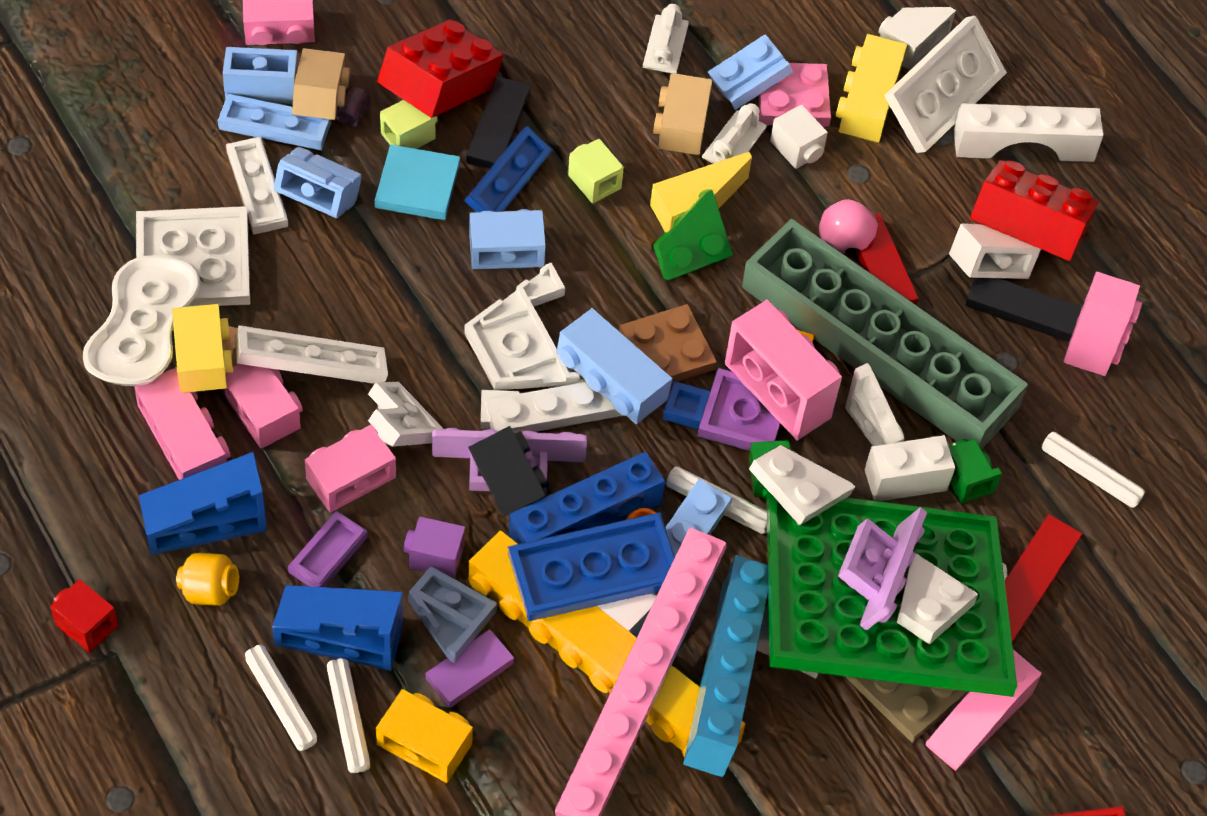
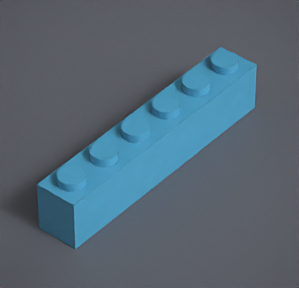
M735 555L722 585L683 765L720 777L724 776L737 748L768 594V565Z

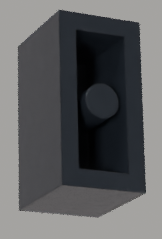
M508 426L468 447L503 517L546 496L543 488L549 486L539 465L531 468L525 456L531 449L521 430L514 433L511 427Z

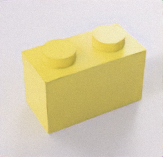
M218 304L172 308L177 373L181 393L227 388L226 373H233L231 350H223V341H230L228 318L220 319Z

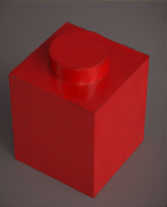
M80 579L70 588L67 587L61 590L50 606L55 625L89 653L118 627L114 607Z

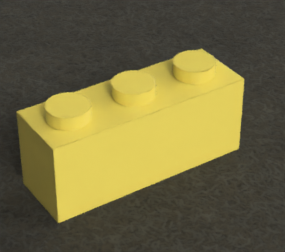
M867 34L863 47L856 46L851 66L857 68L855 72H848L844 91L849 92L847 98L840 97L835 116L842 118L839 128L840 133L879 143L890 108L884 95L898 81L907 44Z

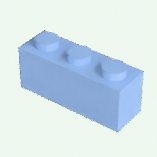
M593 308L560 332L557 355H559L560 360L565 366L577 371L592 390L604 395L619 414L627 416L635 424H638L668 400L673 378Z

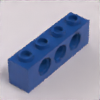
M645 451L510 513L508 536L516 543L521 544L624 521L630 513L639 508L652 509L661 505L665 480Z

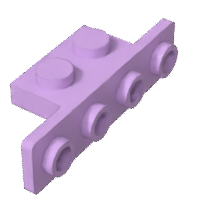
M457 428L435 429L432 432V456L470 458L469 491H490L468 447L498 431L494 429L483 431H467ZM522 431L531 449L525 456L531 468L539 465L546 480L547 461H585L586 435L572 432L553 434ZM547 487L543 488L544 493H546Z
M921 507L897 526L893 538L868 518L857 527L838 577L869 600L860 622V626L865 630H868L878 621L880 623L886 622L897 607L894 600L905 585L906 578L904 573L914 560L916 555L913 552L914 546L925 531L922 525L927 512Z

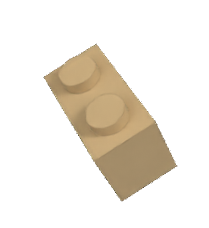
M303 48L294 82L292 115L335 120L337 107H344L346 89L349 86L350 68L344 67L345 53Z
M671 73L668 87L662 86L658 107H664L663 114L656 113L653 134L660 135L658 149L700 155L712 79Z

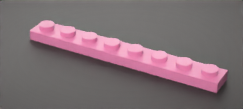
M689 527L555 809L556 816L602 815L726 550L725 541Z

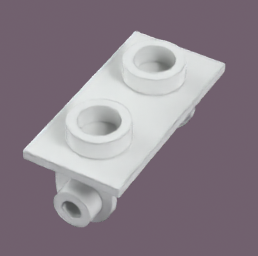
M669 4L663 9L662 15L655 16L642 68L677 73L689 21L682 20V12L678 5Z
M750 103L742 106L739 111L737 110L702 155V158L714 164L749 152L767 128L766 124L759 121V108L755 104Z

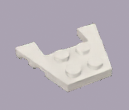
M552 263L543 266L540 269V273L530 281L526 279L516 286V291L503 301L499 299L465 324L464 333L494 390L565 386L586 382L577 371L565 366L560 360L559 355H557V349L534 308L540 304L565 296V286Z

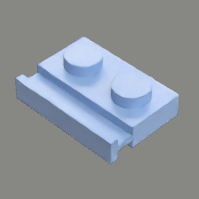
M766 34L708 71L713 83L727 101L731 103L734 110L793 73L788 61H785L782 54Z

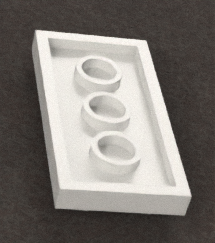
M970 16L957 25L884 96L916 153L926 152L956 123L961 103L975 104L1007 72L977 17Z

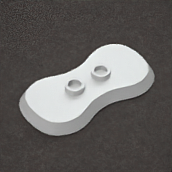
M154 255L137 257L127 262L118 270L112 283L113 305L109 317L90 337L84 347L83 362L89 373L106 382L122 386H143L159 378L170 364L173 355L172 308L188 307L199 291L200 277L194 266L180 259Z

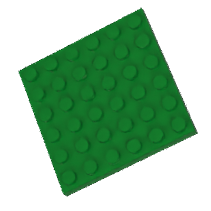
M768 491L766 506L770 667L1014 697L1017 679L997 517L921 507L927 512L922 525L925 531L915 544L913 552L978 593L974 606L931 644H928L897 623L905 585L896 595L894 603L897 604V607L892 616L886 622L880 623L878 621L868 630H865L860 626V622L869 600L838 577L857 527L868 518L893 538L897 526L920 507L845 498L802 525H799ZM909 566L906 568V571L904 573V577L906 578V580Z

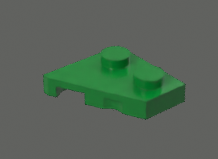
M712 189L703 190L698 195L699 199L687 212H683L674 221L672 229L665 232L653 245L665 280L674 279L733 256Z

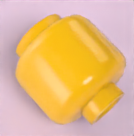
M194 553L186 559L183 566L179 567L176 582L178 588L182 590L185 599L191 604L223 605L238 590L239 571L237 566L232 564L230 558L224 554Z

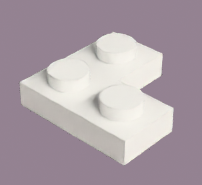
M400 382L375 383L368 394L378 404V409L374 411L368 421L378 431L379 438L392 447L432 443L433 430H444Z

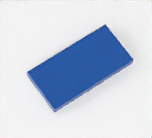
M661 513L508 546L509 560L528 622L659 592L675 559Z

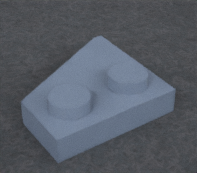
M430 567L409 591L408 595L409 604L446 657L453 663L458 660L496 614L497 603L433 567Z

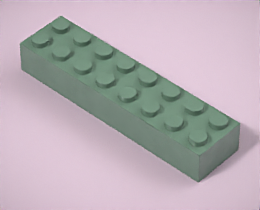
M792 218L746 262L742 282L744 290L761 302L768 300L776 309L782 310L793 325L804 332L814 334V340L856 369L868 363L881 388L955 441L975 439L982 450L1020 408L1028 383Z

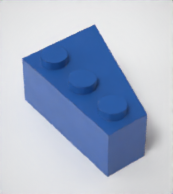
M254 452L139 495L150 555L267 531L263 491Z
M286 585L272 626L274 645L334 659L345 658L348 662L391 671L403 632L402 592Z

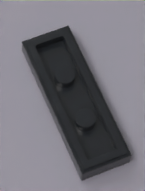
M497 77L467 152L466 163L488 169L494 165L512 142L529 98L531 85Z
M975 278L965 304L967 307L1068 342L1081 307L999 278Z

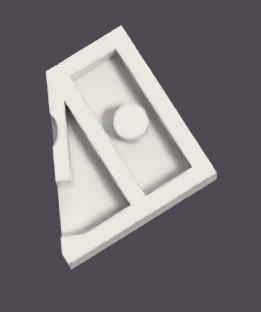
M866 363L856 368L845 409L872 446L904 442L903 431L897 423L870 365Z
M781 445L755 459L749 468L799 525L847 498L855 488L851 482Z
M916 554L908 568L897 623L928 644H931L974 606L978 593Z

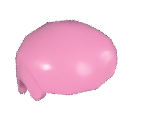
M846 199L831 205L824 211L819 224V234L823 241L840 253L845 254V250L848 248H857L859 250L867 248L876 236L878 223L874 214L866 206L854 200Z

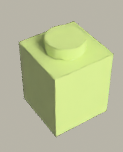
M405 100L380 111L381 135L389 144L417 149L436 139L435 123L438 121L437 116L430 118Z
M597 139L589 144L578 146L570 153L568 176L593 204L622 188L624 167L604 143Z

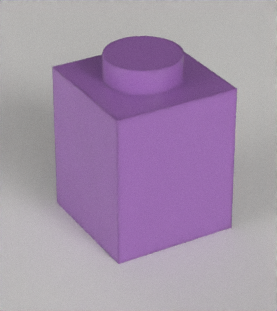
M419 516L415 531L408 530L404 543V552L409 553V569L426 572L430 567H433L455 579L465 547V526Z

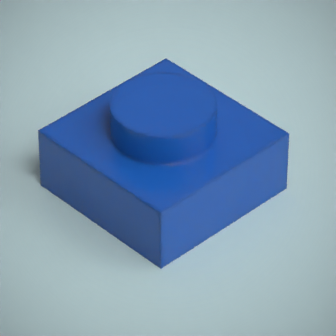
M674 381L664 409L663 420L699 430L710 391Z

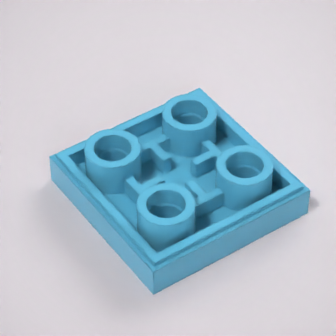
M390 144L374 200L375 208L446 220L460 167V157Z

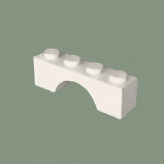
M961 103L954 127L956 157L992 158L998 151L1007 146L1017 143L1034 142L1052 148L1057 153L1060 161L1094 162L1103 138L1100 108Z

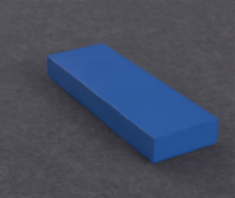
M526 126L464 201L476 212H503L553 150Z

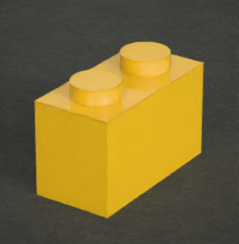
M402 689L376 727L377 745L448 783L472 746L473 727L470 726L463 716L455 712H449L448 714L435 707L434 703L420 693H414L413 695Z

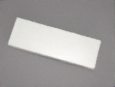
M261 137L226 144L227 154L243 204L247 206L248 220L253 235L288 227V218L280 194L274 191L275 178Z

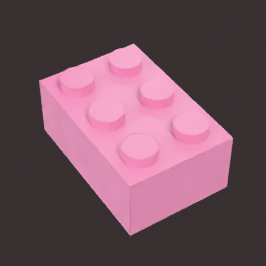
M765 300L732 321L725 365L797 441L832 418L842 376L835 364L829 360L826 361L815 349L812 341L795 329L782 310L776 309L768 300Z

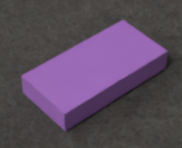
M335 511L289 564V574L309 587H326L368 538L367 530Z
M489 629L473 640L455 663L447 658L426 672V680L448 707L451 708L514 664V657Z

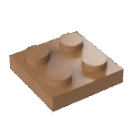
M688 304L627 322L619 327V332L673 378L672 383L716 370L717 361Z

